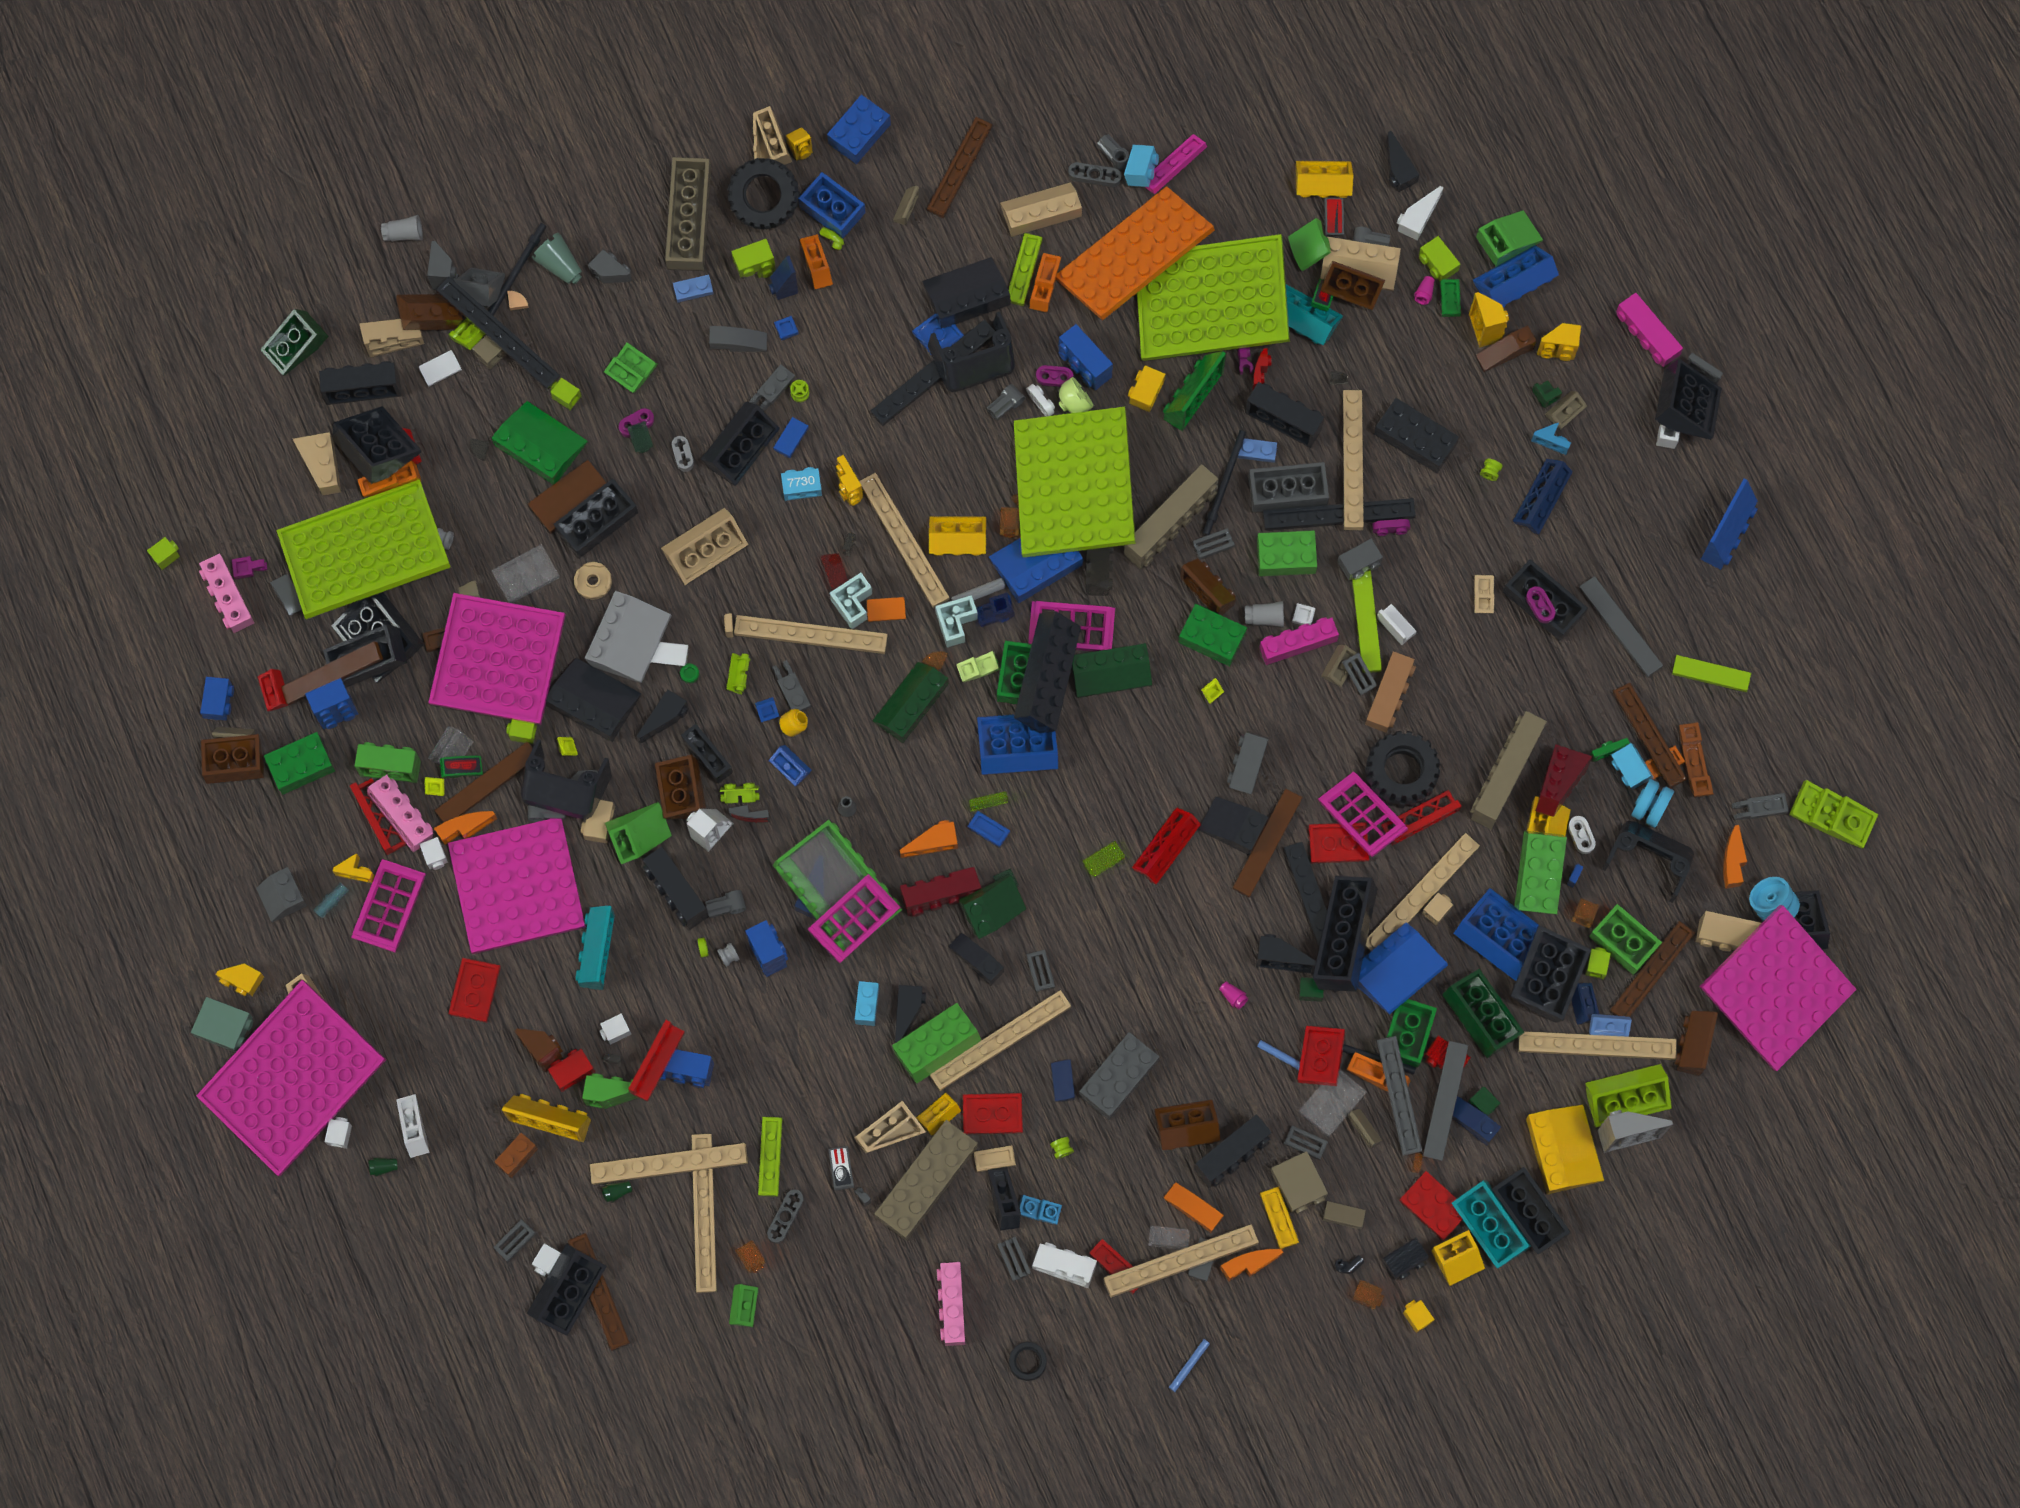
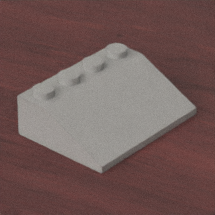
M615 591L586 654V661L594 668L642 683L672 615L633 596Z
M1621 1110L1611 1112L1610 1116L1604 1120V1123L1601 1124L1597 1131L1603 1151L1607 1153L1660 1139L1673 1123L1667 1119L1628 1111L1622 1113Z

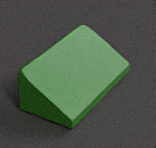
M743 1284L734 1286L729 1324L753 1327L758 1287Z

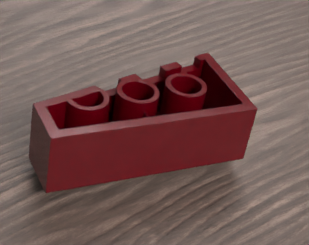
M1555 744L1535 811L1554 817L1564 804L1566 798L1572 793L1573 788L1577 786L1581 777L1587 772L1592 756Z
M975 867L951 872L947 878L944 875L933 877L927 883L923 880L916 881L912 887H907V884L900 885L901 896L907 915H912L913 917L920 916L924 913L923 911L929 909L931 911L942 908V905L948 903L950 905L957 904L960 899L981 889Z

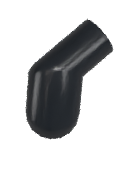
M1359 1255L1351 1262L1338 1259L1335 1262V1269L1340 1273L1352 1274L1365 1261Z

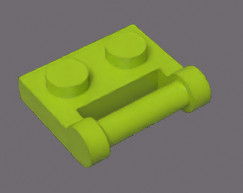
M466 318L448 335L453 341L471 350L485 334Z

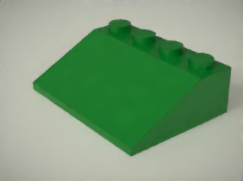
M1225 352L1205 355L1202 360L1199 359L1196 362L1192 375L1189 373L1183 382L1185 385L1182 389H1177L1173 396L1175 398L1173 402L1165 406L1163 412L1166 422L1180 431L1184 430L1223 375L1226 358Z
M528 401L514 412L492 437L494 446L553 485L560 480L588 443L586 439Z

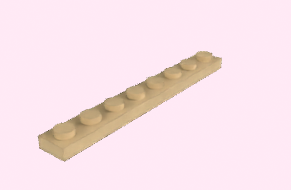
M1343 390L1344 530H1363L1362 390Z
M874 473L859 481L864 493L932 608L950 600L877 474Z
M740 615L736 617L734 630L735 636L885 654L888 637L885 633Z
M1465 833L1368 936L1365 948L1371 952L1404 923H1409L1473 855L1480 845Z
M1058 991L930 1074V1077L939 1091L943 1090L1070 1009V1003L1062 991Z
M1525 1032L1518 1037V1052L1675 1060L1676 1039Z
M712 1134L692 1135V1150L712 1148ZM713 1169L693 1171L697 1293L717 1292Z
M741 1143L590 1164L591 1183L596 1185L748 1164L746 1144Z
M1251 1224L1104 1277L1103 1280L1110 1298L1258 1245L1259 1242Z

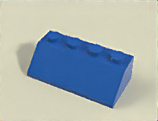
M1535 245L1473 279V283L1481 294L1505 307L1506 304L1520 299L1527 292L1534 291L1538 286L1552 281L1559 273L1553 256Z

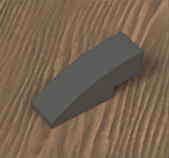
M710 326V349H729L730 352H767V333L737 327Z

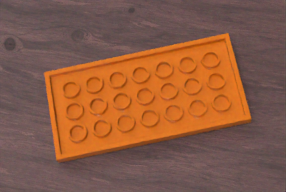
M1166 186L1058 272L1056 280L1103 321L1215 231L1210 222Z

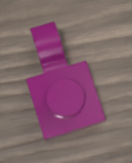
M1250 347L1238 348L1239 373L1243 374V368L1248 367L1250 374H1252L1253 364L1247 360V357H1250Z
M251 556L232 559L235 579L253 577L254 571L268 570L267 562L264 559L252 561Z

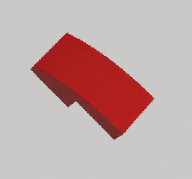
M1268 348L1263 349L1256 363L1253 390L1258 382L1264 383V373H1267L1268 366H1271V355H1268Z

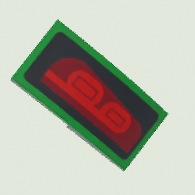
M1319 278L1310 306L1328 312L1333 296L1320 291L1323 279Z
M481 756L440 758L442 777L459 778L461 776L483 775Z

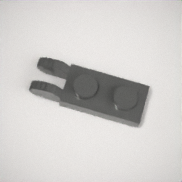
M780 364L749 403L757 404L763 398L765 401L759 407L765 411L795 379V375Z
M788 661L783 662V666L788 673L783 678L779 668L776 665L773 666V671L778 679L777 682L790 709L804 711L810 708L811 705Z
M1785 793L1749 798L1745 801L1732 803V809L1744 808L1746 806L1748 808V812L1734 815L1735 820L1754 819L1789 812Z

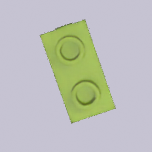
M732 653L727 690L740 695L746 689L747 674L745 672L748 671L750 662L748 654L740 656Z
M733 783L724 784V787L720 788V792H724V794H721V802H725V804L738 803V796H742V803L756 802V800H760L759 793L755 792V790H759V786H755V783H744L743 786H736Z

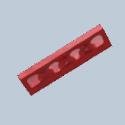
M371 778L360 785L356 782L349 785L386 854L389 855L406 846L407 844L400 835L392 831V825H390L389 830L381 828L380 823L385 816L382 813L372 812L373 801L370 797L364 796L361 791L374 783L373 779ZM391 834L399 836L402 842L391 847L389 843Z
M1447 790L1398 816L1400 820L1403 819V823H1405L1406 817L1410 815L1417 817L1418 820L1410 825L1405 824L1408 830L1391 842L1392 846L1459 812L1461 804L1458 800L1455 801L1450 791ZM1447 796L1450 804L1439 807V801ZM1425 807L1435 809L1433 813L1427 816L1421 815ZM1390 820L1382 824L1381 827L1386 833L1389 831L1388 827L1394 823Z
M1176 808L1132 868L1136 872L1145 875L1151 883L1157 885L1201 823L1192 813ZM1179 815L1183 816L1180 821L1175 822ZM1171 831L1169 836L1164 837L1166 832ZM1160 846L1156 852H1153L1155 847ZM1149 861L1144 869L1141 868L1144 862Z
M665 1020L628 1088L631 1094L647 1102L649 1101L685 1031L673 1026L670 1021Z

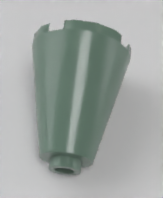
M557 232L552 235L554 237L552 241L547 239L534 252L535 255L532 256V259L566 283L576 284L582 278L580 275L582 270L563 237Z

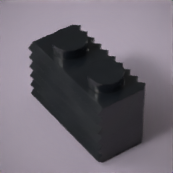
M1415 1237L1385 1256L1382 1262L1394 1280L1399 1278L1402 1281L1411 1275L1409 1271L1415 1267L1419 1270L1427 1265L1426 1260H1428L1429 1256Z

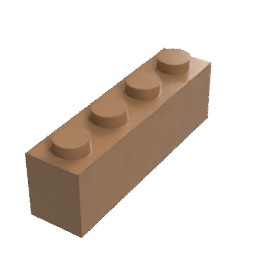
M1393 651L1365 725L1387 733L1389 727L1393 728L1396 717H1393L1395 710H1400L1403 702L1400 700L1401 694H1406L1409 683L1406 681L1408 676H1413L1416 666H1413L1415 659Z

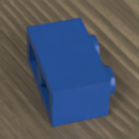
M206 677L200 711L204 719L227 720V715L231 713L230 697L234 695V685H232L229 679Z

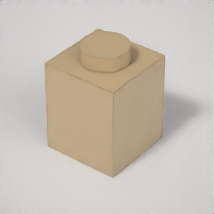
M1437 893L1423 909L1422 915L1437 926L1453 906L1451 899L1445 894Z

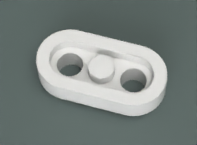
M1031 384L1026 388L1029 397L1045 416L1054 414L1053 409H1055V406L1050 399L1046 400L1040 386Z
M1582 816L1573 817L1568 824V830L1574 845L1581 854H1589L1595 847V839L1589 824ZM1574 825H1580L1581 829L1576 830ZM1586 842L1588 847L1584 848L1581 843Z

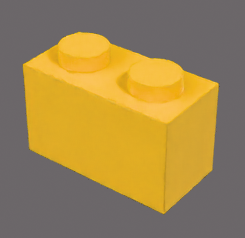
M1145 365L1143 371L1139 370L1135 380L1137 383L1135 387L1132 386L1129 390V404L1150 412L1164 384L1166 374Z

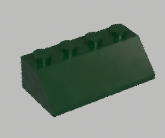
M1146 643L1074 655L1072 673L1077 698L1152 686Z
M918 662L872 722L904 743L949 685L948 677L934 667Z
M1480 969L1451 985L1442 994L1486 1058L1499 1052L1525 1033Z

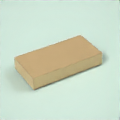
M1012 1145L974 1152L977 1172L1016 1166Z

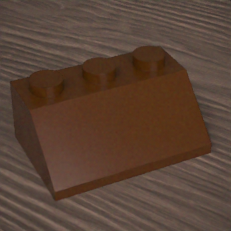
M1332 261L1325 274L1320 291L1373 310L1385 280Z
M439 294L396 295L403 330H454L463 320L462 314Z
M1197 558L1182 566L1180 579L1209 610L1219 615H1224L1235 605L1236 596L1229 588L1226 589L1222 585L1223 581L1219 576H1214L1210 572V567L1206 562H1201Z
M259 734L201 740L202 776L206 784L264 778V760Z
M692 755L655 763L664 819H688L691 813H696L699 809H706L698 759Z
M1691 1011L1689 1016H1685L1683 1027H1686L1685 1033L1681 1034L1679 1046L1682 1047L1680 1053L1676 1054L1674 1063L1677 1064L1676 1071L1700 1076L1706 1069L1718 1015L1717 1012Z
M518 1028L515 1030L521 1043L544 1073L551 1068L550 1065L553 1062L563 1059L560 1054L563 1050L552 1034L548 1036L544 1031Z
M1213 1100L1154 1109L1162 1150H1173L1180 1147H1192L1198 1144H1210L1220 1141L1219 1123Z

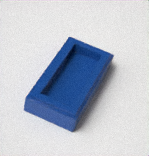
M792 417L773 449L791 458L809 426Z
M979 811L976 812L967 826L968 829L999 848L1010 833V830Z

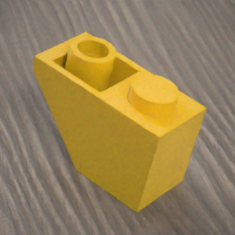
M802 127L785 135L786 143L796 161L806 159L813 153L811 137Z
M246 964L219 970L215 974L220 979L218 982L226 987L232 985L236 988L235 991L243 996H246V994L253 996L264 978L261 972Z

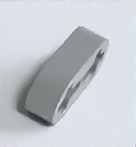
M677 436L672 441L675 460L679 470L688 472L694 466L690 446L685 437ZM678 442L684 444V451L680 452L679 447H676L678 446ZM683 456H685L686 460L689 461L687 466L681 464L683 463Z

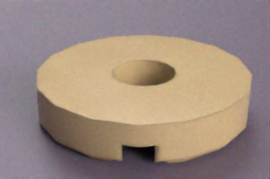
M589 562L576 571L574 585L582 597L590 600L600 599L611 589L612 577L609 570L603 564ZM590 577H597L598 582L595 585H590L588 579Z

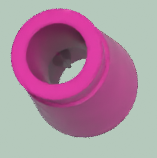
M1425 276L1414 293L1415 301L1421 305H1427L1432 300L1435 281L1432 277Z
M1227 981L1219 989L1233 1008L1240 1009L1248 1001L1245 992L1229 984Z

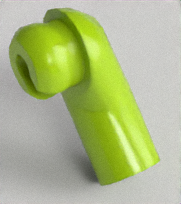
M823 227L820 230V235L834 241L832 247L841 250L844 240L836 232Z

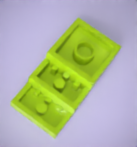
M1808 780L1803 782L1789 814L1807 825L1859 848H1864L1878 816L1877 813L1849 797H1841L1827 788L1822 789Z

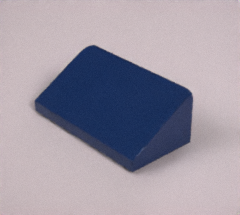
M1592 983L1578 984L1571 1001L1576 1022L1580 1025L1590 1023L1592 1014H1599Z
M1071 1059L1051 1063L1055 1102L1075 1100Z

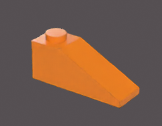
M818 234L801 238L800 243L814 288L819 289L833 285L830 269Z
M944 820L932 826L900 849L901 858L958 849L954 822Z

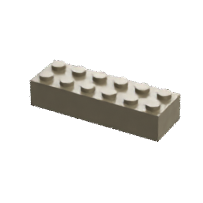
M672 158L665 257L667 269L704 271L711 176L710 159Z
M1201 464L1135 532L1136 544L1125 545L1124 555L1139 569L1144 565L1147 567L1153 561V556L1157 552L1160 554L1167 546L1166 543L1170 539L1174 540L1179 534L1178 530L1182 526L1186 527L1192 521L1191 517L1195 513L1199 514L1204 509V504L1208 500L1212 501L1215 498L1218 489V478Z
M1528 711L1525 712L1524 716L1519 715L1513 728L1515 733L1511 731L1504 745L1507 749L1502 748L1496 761L1498 765L1494 764L1487 780L1490 782L1485 781L1479 794L1481 798L1477 797L1470 811L1473 813L1471 820L1492 830L1544 729L1546 720Z
M946 1120L875 1212V1218L907 1241L978 1148V1143Z

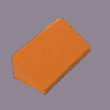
M904 597L866 600L868 622L906 619Z

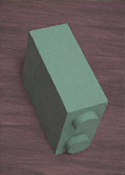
M206 997L191 1030V1034L194 1037L236 1052L245 1043L246 1038L244 1036L253 1025V1017L248 1012Z

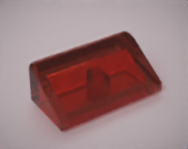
M835 553L821 556L831 591L848 581L840 555Z

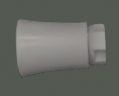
M419 215L381 224V233L384 241H422V225Z
M1283 601L1245 606V623L1284 627Z

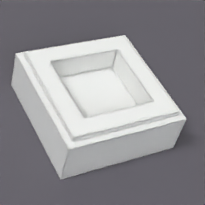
M1297 603L1292 623L1299 625L1308 623L1311 625L1315 608Z

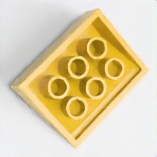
M520 1094V1096L514 1095L502 1108L503 1113L511 1122L583 1143L591 1122L587 1113L576 1110L574 1113L568 1111L569 1108L562 1105L553 1107L550 1106V1102L541 1099L536 1102L531 1100L530 1096Z
M1583 1105L1546 1110L1527 1116L1526 1122L1547 1195L1604 1181Z

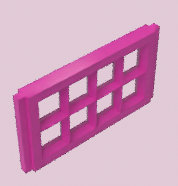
M1032 601L1028 644H1032L1039 613H1042V609H1049L1057 612L1059 610L1071 611L1070 620L1073 622L1075 620V612H1087L1086 626H1081V629L1086 630L1085 643H1077L1076 650L1095 652L1112 649L1115 608ZM1092 613L1104 614L1103 627H1091ZM1090 630L1102 631L1101 645L1089 644Z
M1352 772L1318 798L1321 805L1371 857L1375 856L1408 830L1396 814L1355 772ZM1354 784H1357L1363 792L1351 800L1345 791ZM1342 794L1349 803L1337 811L1331 802ZM1367 795L1374 803L1362 811L1355 803ZM1353 806L1360 814L1348 822L1341 814ZM1377 806L1384 815L1373 823L1366 814ZM1363 817L1370 826L1359 834L1352 825ZM1388 817L1396 826L1384 834L1377 825ZM1374 828L1381 837L1370 845L1363 836Z
M382 859L351 938L396 953L426 874ZM384 872L398 876L394 887L381 883ZM402 878L415 882L411 893L398 889ZM379 887L392 891L388 903L374 899ZM396 893L409 897L405 909L392 905ZM372 903L386 907L382 919L368 914ZM389 909L403 913L399 924L385 920ZM366 918L380 923L376 934L362 930ZM383 924L397 929L393 940L379 936Z
M868 874L811 925L808 931L841 963L901 907ZM865 886L875 896L867 905L857 895ZM853 897L863 907L855 916L845 906ZM877 900L888 909L880 918L869 908ZM841 908L851 918L843 927L833 917ZM865 911L876 920L868 929L857 919ZM829 919L839 929L831 938L821 928ZM853 922L864 931L856 940L845 930ZM841 933L852 942L844 951L833 941Z

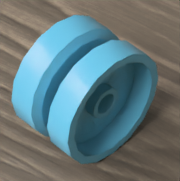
M1650 778L1645 789L1643 788L1639 794L1631 816L1641 820L1646 811H1649L1646 824L1655 828L1674 790L1665 786L1658 796L1656 792L1659 788V782Z
M1768 877L1761 880L1754 886L1749 897L1750 905L1762 922L1779 905H1783L1793 917L1796 916L1800 907L1798 897L1792 891L1790 885L1780 877Z

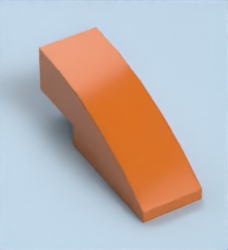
M1043 253L1030 299V309L1048 312L1060 266V256Z
M413 461L408 462L389 478L373 484L365 477L357 479L363 497L374 496L418 479L422 481L417 465Z
M493 811L469 813L448 820L435 827L434 830L444 845L460 835L464 839L470 838L497 820V817Z
M1735 825L1732 829L1724 853L1723 877L1725 889L1739 887L1744 882L1741 867L1745 866L1747 859L1739 825Z
M1355 1052L1347 1071L1388 1092L1382 1063ZM1405 1075L1407 1086H1409L1410 1078Z
M1176 1182L1164 1197L1167 1202L1210 1233H1212L1224 1216Z
M1282 1249L1253 1251L1229 1260L1221 1265L1220 1269L1228 1281L1244 1271L1251 1277L1282 1256L1283 1251Z

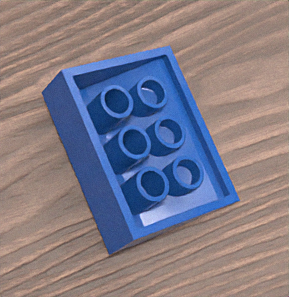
M1744 478L1701 558L1704 562L1720 570L1724 564L1728 566L1732 555H1730L1732 548L1736 550L1741 541L1738 539L1740 533L1745 534L1750 525L1746 523L1748 518L1753 519L1758 510L1755 507L1758 501L1747 479Z
M1021 538L989 556L990 561L1018 603H1021L1083 565V557L1079 551L1023 557Z
M1014 715L977 717L982 775L1058 769L1055 731L1039 733L1014 719Z
M1489 888L1462 920L1453 934L1516 981L1538 924Z
M1404 923L1363 958L1357 988L1390 1015L1447 967L1448 964L1408 923Z

